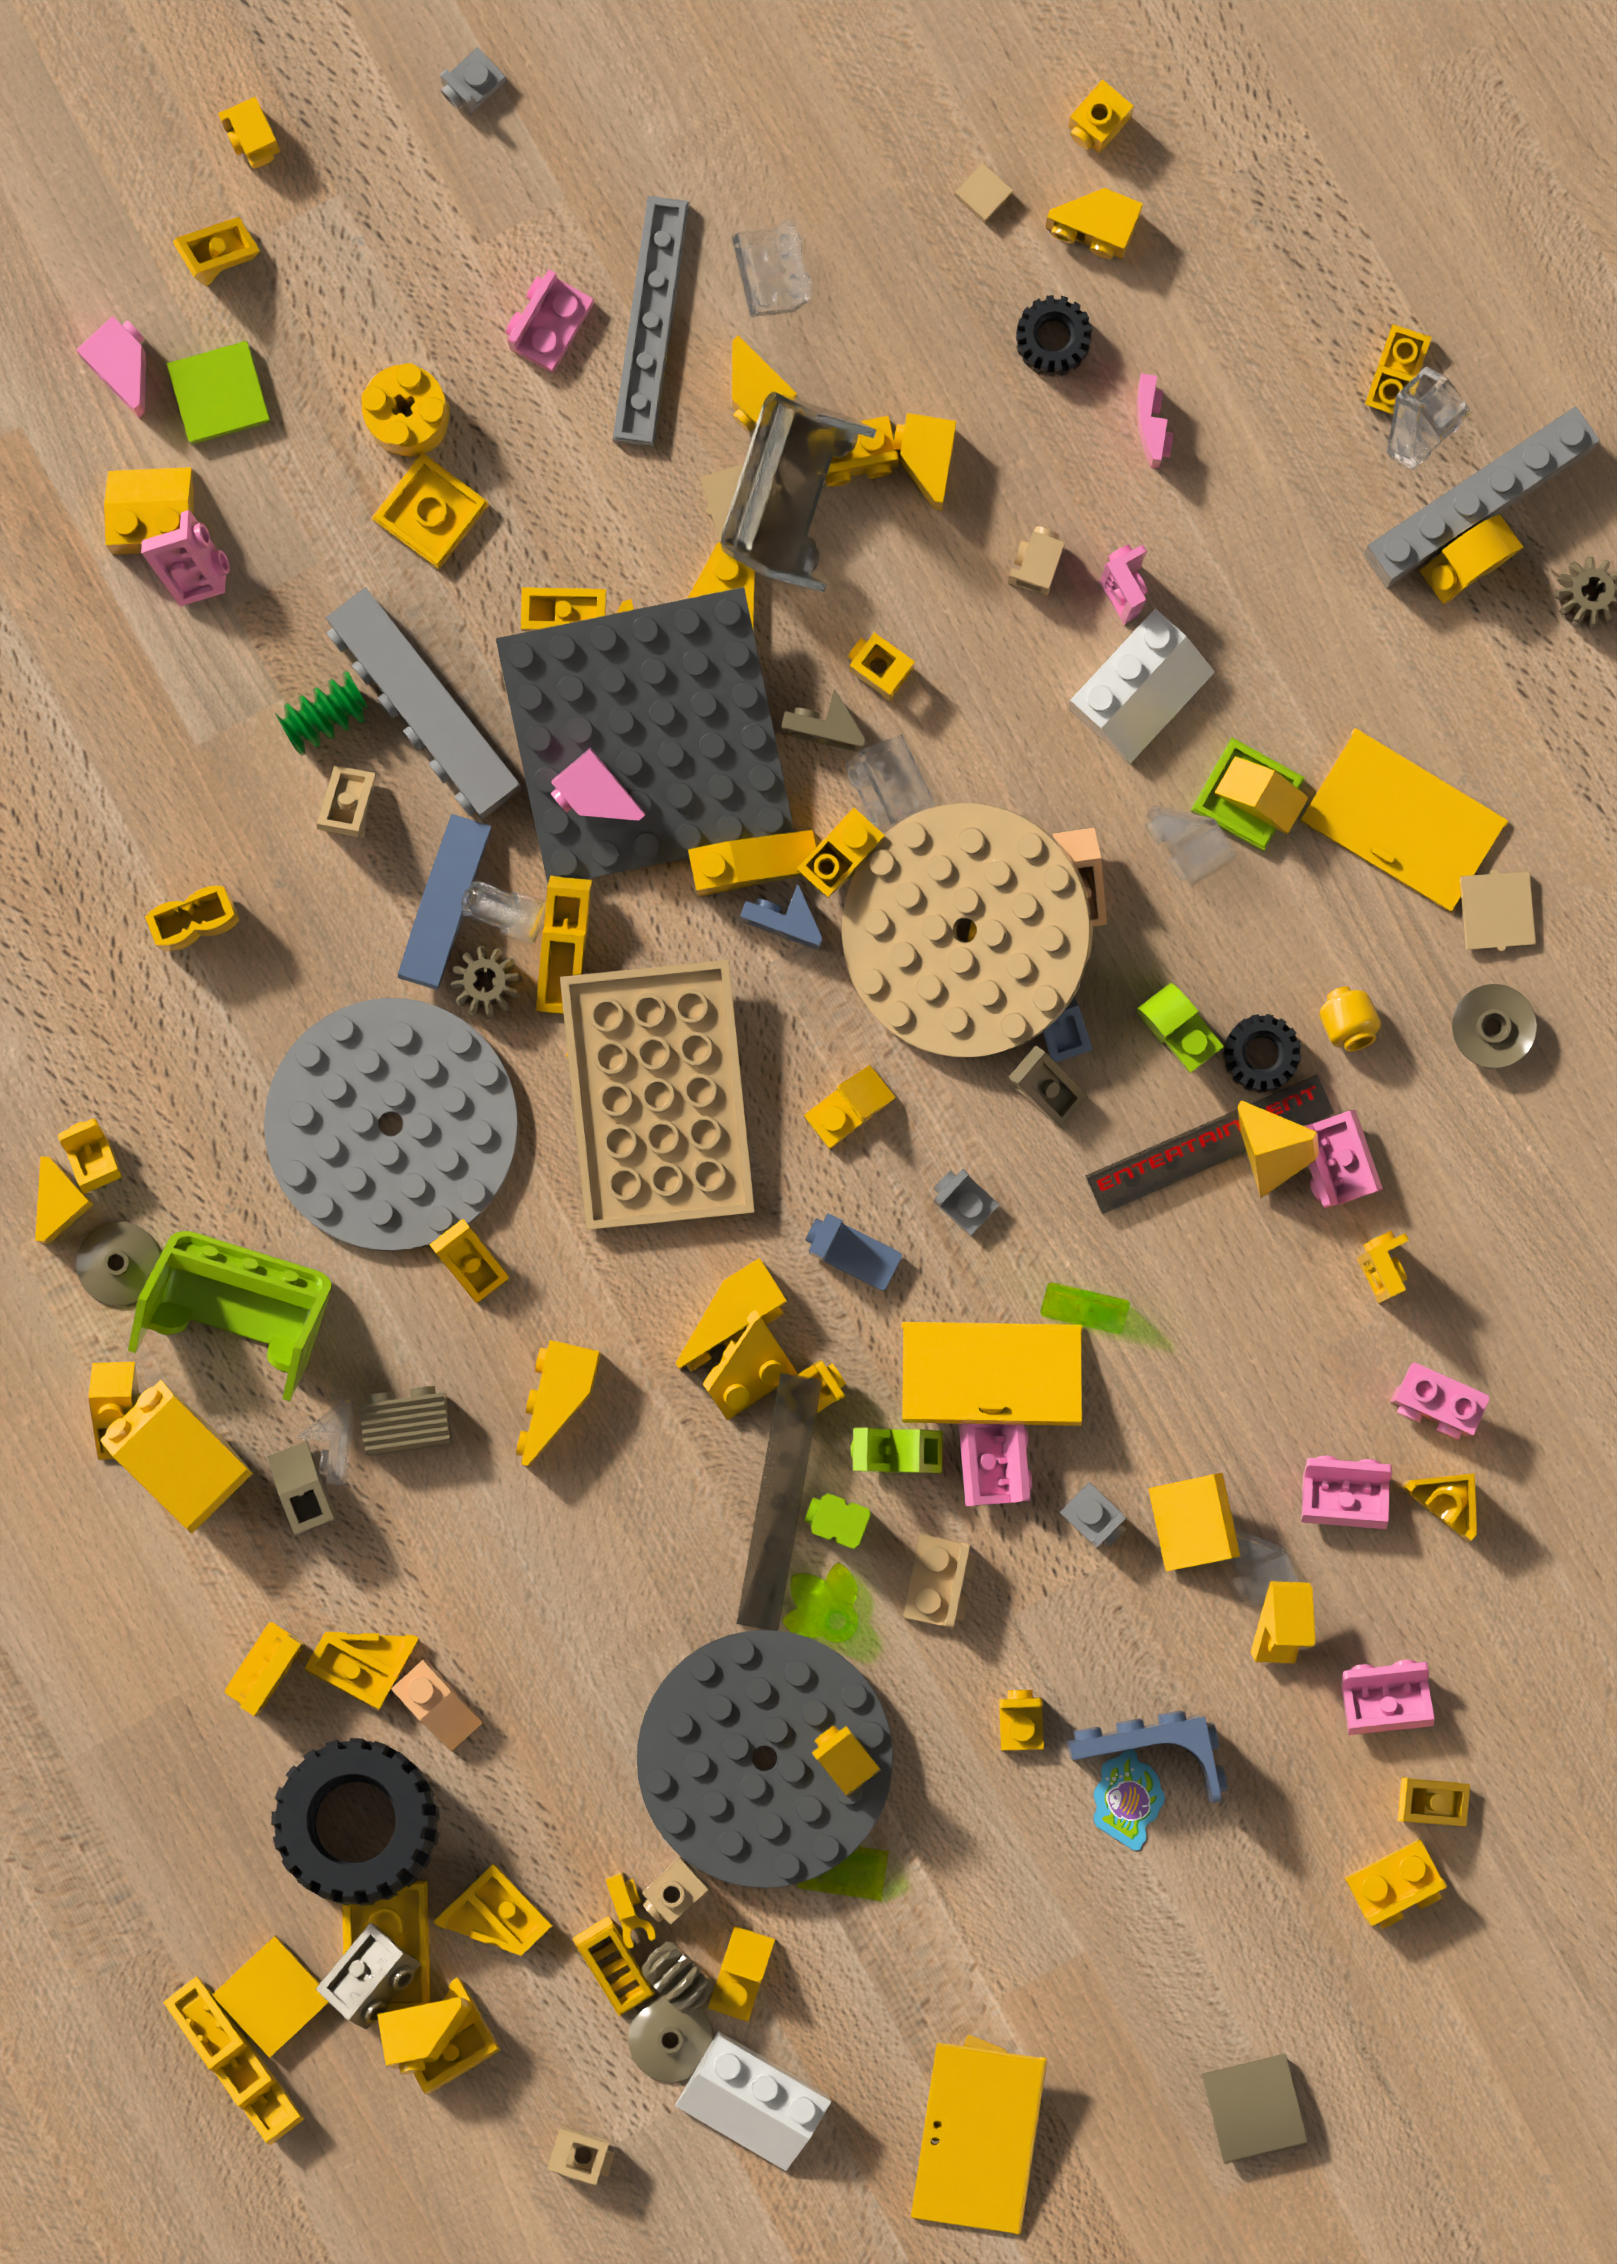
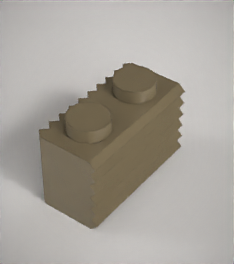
M426 1386L410 1389L411 1397L394 1399L393 1392L368 1395L369 1403L359 1404L365 1454L373 1456L453 1444L446 1394L436 1393L435 1386Z

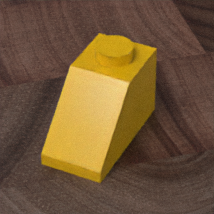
M737 335L732 340V406L736 411L732 416L745 431L750 433L755 430L763 437L798 403L797 393Z
M907 413L905 425L897 424L893 449L901 450L900 464L933 509L942 511L957 421Z
M458 1997L377 2014L386 2066L399 2069L400 2074H412L426 2070L425 2063L438 2060L471 2011L470 2001Z

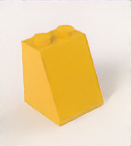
M162 1380L154 1387L145 1390L138 1398L137 1404L123 1418L115 1420L108 1427L106 1434L100 1439L112 1457L191 1534L253 1474L229 1443Z

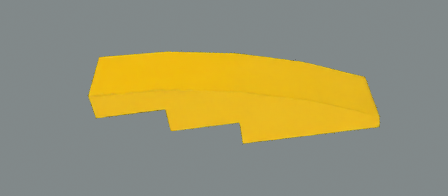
M198 1976L163 2002L208 2069L216 2074L238 2107L243 2109L267 2144L272 2145L305 2119L262 2058Z

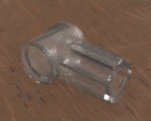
M473 881L472 885L464 892L461 906L463 907V916L500 929V934L509 938L535 944L545 914L546 902L520 893H508L486 883Z

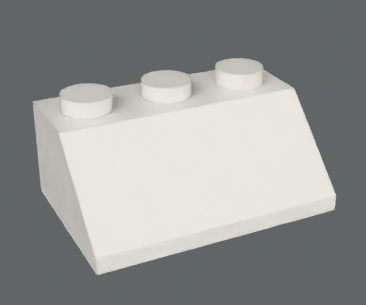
M1155 608L1069 702L1068 709L1127 763L1131 764L1209 680L1215 671L1188 637Z
M718 2031L675 2106L786 2171L811 2138L829 2107L831 2099L826 2093Z

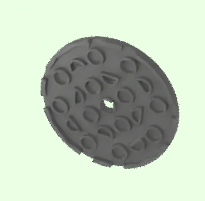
M754 1630L731 1634L700 1647L683 1659L662 1681L653 1695L642 1721L637 1745V1772L641 1794L654 1825L666 1842L682 1858L700 1871L732 1884L758 1888L785 1887L799 1884L828 1872L846 1860L858 1849L878 1821L890 1790L893 1768V1747L889 1724L879 1699L863 1675L848 1660L830 1647L796 1633L778 1630ZM834 1725L839 1731L847 1726L881 1769L848 1796L842 1792L812 1754L818 1748L814 1741ZM769 1746L776 1752L777 1763L771 1770L761 1771L753 1764V1755L759 1747Z

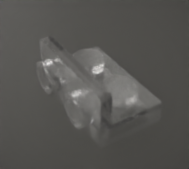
M902 734L864 748L846 762L849 781L857 789L866 807L867 819L883 834L906 818L926 809L937 807Z

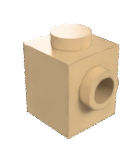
M680 1856L642 1891V1894L647 1898L642 1905L658 1923L665 1918L671 1925L710 1887Z

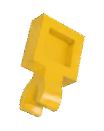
M623 1872L607 1877L605 1881L623 1928V1941L629 1949L634 1947L631 1933L637 1927L646 1930L650 1941L655 1940L656 1931L653 1924L637 1915L635 1905L642 1902L634 1879L626 1881Z

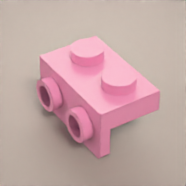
M1350 1110L1304 1126L1317 1132L1319 1155L1314 1162L1309 1164L1313 1176L1310 1184L1315 1198L1322 1203L1324 1208L1338 1206L1383 1190L1356 1110Z
M1412 1363L1402 1385L1397 1386L1390 1402L1399 1406L1397 1411L1399 1415L1418 1423L1425 1417L1438 1423L1437 1432L1455 1440H1460L1462 1434L1467 1437L1474 1435L1489 1402V1396L1418 1363Z
M959 1424L966 1506L1029 1501L1032 1475L1027 1464L1026 1448L1029 1437L1026 1427L1024 1425Z
M1332 1456L1308 1458L1303 1474L1301 1523L1387 1529L1389 1520V1483L1392 1475V1465L1381 1464L1373 1459H1363L1355 1462L1338 1460Z
M1401 1660L1392 1666L1374 1667L1369 1664H1362L1344 1671L1342 1674L1341 1690L1348 1734L1356 1735L1434 1726V1713L1428 1684V1663Z

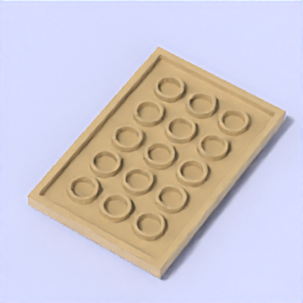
M729 959L560 977L586 1230L754 1213Z

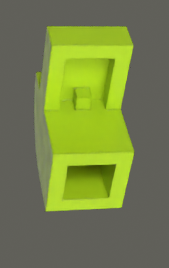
M1169 983L1136 1009V1013L1161 1044L1165 1043L1190 1074L1223 1049L1224 1046L1199 1016V1011L1177 986Z
M853 1428V1441L851 1444L853 1471L942 1473L943 1431Z

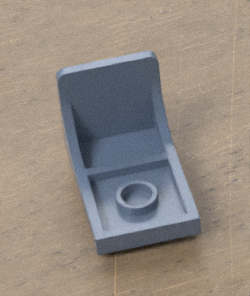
M1183 1710L1159 1714V1723L1144 1726V1721L1141 1718L1116 1723L1117 1731L1102 1734L1101 1728L1092 1727L1074 1731L1075 1739L1066 1741L1069 1758L1072 1760L1158 1743L1178 1744L1190 1751L1200 1764L1210 1802H1222L1221 1792L1228 1791L1223 1765H1215L1212 1752L1213 1749L1219 1748L1215 1724L1211 1722L1206 1723V1718L1202 1715L1186 1717V1712Z

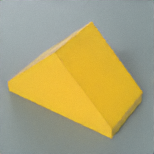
M1234 757L1214 793L1287 835L1309 798L1275 770L1238 757Z
M40 1156L35 1241L41 1244H50L90 1209L94 1203L86 1194H83L79 1186L54 1159Z

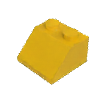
M192 467L108 471L104 500L105 545L112 555L142 554L143 540L180 529L181 512L190 510L194 515Z

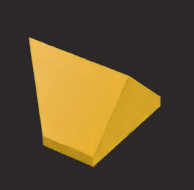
M1241 1100L1237 1107L1240 1130L1261 1199L1316 1160L1319 1155L1317 1132Z
M1475 1473L1408 1480L1401 1486V1489L1466 1541H1472L1477 1535Z

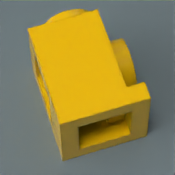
M256 96L218 113L225 132L234 129L227 133V136L236 155L240 156L245 153L252 168H259L270 163L274 159V154L280 152L277 141Z
M875 632L868 641L861 637L847 657L852 660L849 665V671L883 695L889 702L915 667L914 660ZM875 660H882L887 668L883 673H874L870 668L871 663Z

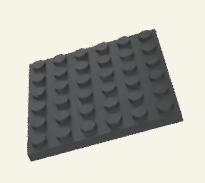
M744 587L496 638L547 884L550 876L588 879L689 858L688 850L733 840L794 832ZM591 748L642 808L645 816L637 821L581 816L573 808L566 813L551 795V792L556 789L551 783L552 779Z

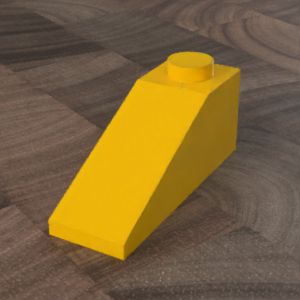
M813 830L733 840L689 849L697 896L702 897L803 876L797 871V868L816 848Z

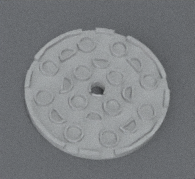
M381 998L343 1007L322 1018L298 1038L288 1050L273 1077L265 1107L264 1132L267 1153L274 1175L290 1202L306 1219L325 1233L345 1243L377 1251H397L429 1246V1244L460 1220L464 1219L469 1225L484 1212L503 1186L513 1156H515L518 1139V1117L514 1090L509 1076L495 1051L479 1032L453 1013L438 1006L404 998ZM397 1113L401 1116L403 1128L399 1134L387 1136L381 1132L380 1120L383 1115Z

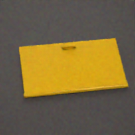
M1357 728L1352 731V737L1300 820L1305 825L1450 913L1461 897L1460 876H1470L1476 873L1502 828L1508 824L1506 818Z
M902 1322V1423L1082 1425V1325Z
M936 2043L911 2218L1009 2232L1016 2235L1021 2234L1047 2058Z

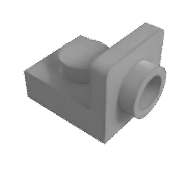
M477 47L451 72L445 69L440 74L441 82L444 86L440 91L454 108L458 109L462 105L472 114L507 79Z
M964 1169L957 1175L950 1170L933 1188L939 1193L934 1199V1203L970 1237L999 1207V1204L970 1178Z
M1090 1482L1059 1512L1095 1548H1098L1102 1543L1109 1548L1126 1531L1121 1523L1127 1516L1119 1511Z

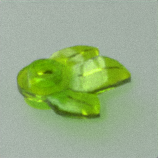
M838 1562L830 1569L825 1580L804 1573L791 1576L790 1590L797 1609L792 1610L782 1619L785 1627L791 1633L811 1639L822 1636L824 1639L834 1643L850 1639L858 1627V1616L853 1608L858 1595V1588L851 1572ZM840 1613L845 1617V1625L842 1629L834 1630L830 1627L829 1618L832 1614Z

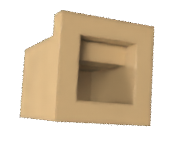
M1035 527L1030 542L1022 540L1014 564L1021 566L1020 570L1011 569L1008 584L1048 597L1065 545V541L1058 539L1059 534L1047 528Z
M562 2124L547 2170L596 2186L599 2176L608 2178L615 2152L608 2151L610 2140ZM580 2147L588 2148L592 2154L591 2160L585 2163L578 2161L575 2155L576 2150Z

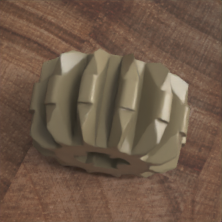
M1593 557L1585 559L1584 569L1576 561H1573L1568 566L1571 575L1562 573L1558 577L1557 581L1565 588L1557 590L1554 597L1560 601H1568L1560 608L1559 612L1561 615H1567L1571 611L1576 613L1572 619V625L1578 626L1583 617H1587L1589 629H1595L1598 624V617L1606 625H1609L1614 620L1611 611L1617 612V585H1614L1617 583V571L1611 575L1606 573L1610 567L1608 560H1604L1599 569L1595 568ZM1587 585L1594 586L1593 592L1597 589L1600 592L1594 602L1587 600L1589 595L1585 597L1582 595Z
M479 946L477 949L479 960L473 961L471 955L465 952L462 954V958L468 965L467 969L457 965L452 967V972L462 977L463 980L451 982L450 989L452 991L466 990L457 997L456 1003L461 1007L473 1000L469 1007L470 1015L475 1017L479 1013L481 1005H485L487 1018H493V1004L498 1003L501 1010L507 1012L510 1010V1007L503 999L506 995L512 999L519 998V991L508 987V985L521 982L522 977L518 973L506 974L516 965L513 958L506 959L499 965L503 953L501 949L495 948L491 958L487 959L485 947ZM484 972L487 977L490 976V973L496 975L492 980L494 988L489 992L484 987L481 992L475 989L480 984L477 977Z
M665 1942L659 1949L656 1948L642 1966L643 1975L667 2001L684 2014H690L696 2008H699L714 1989L712 1980L680 1947L671 1942Z

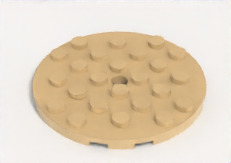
M955 803L929 808L906 818L887 831L882 841L857 868L847 892L842 916V943L847 969L860 998L869 1011L882 1025L907 1043L935 1054L952 1057H978L1005 1052L1021 1046L1046 1030L1060 1017L1081 985L1079 983L1084 974L1087 960L1090 959L1093 924L1090 921L1087 901L1088 893L1078 869L1065 849L1052 835L1030 819L997 806L979 803ZM964 918L971 919L977 926L975 938L967 943L959 940L956 933L958 921Z

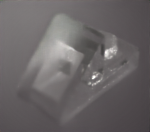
M342 1399L297 1436V1439L330 1442L329 1450H322L320 1460V1475H327L326 1484L347 1486L355 1402L352 1400Z

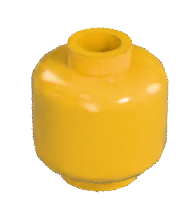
M1343 986L1331 991L1327 995L1328 1001L1320 1009L1319 1018L1332 1045L1337 1048H1345L1346 1052H1355L1371 1045L1377 1038L1375 1034L1380 1029L1381 1020L1368 993L1363 990H1351L1349 986Z

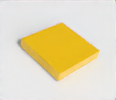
M422 452L373 515L372 521L437 570H440L488 508L489 502Z
M1223 1472L1148 1488L1165 1571L1240 1557Z
M276 1935L212 1994L218 2003L269 2058L329 2003L316 1990L320 1982Z

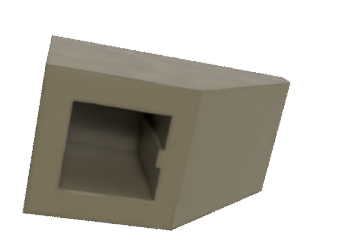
M308 1441L268 1456L277 1492L294 1535L300 1536L339 1520Z

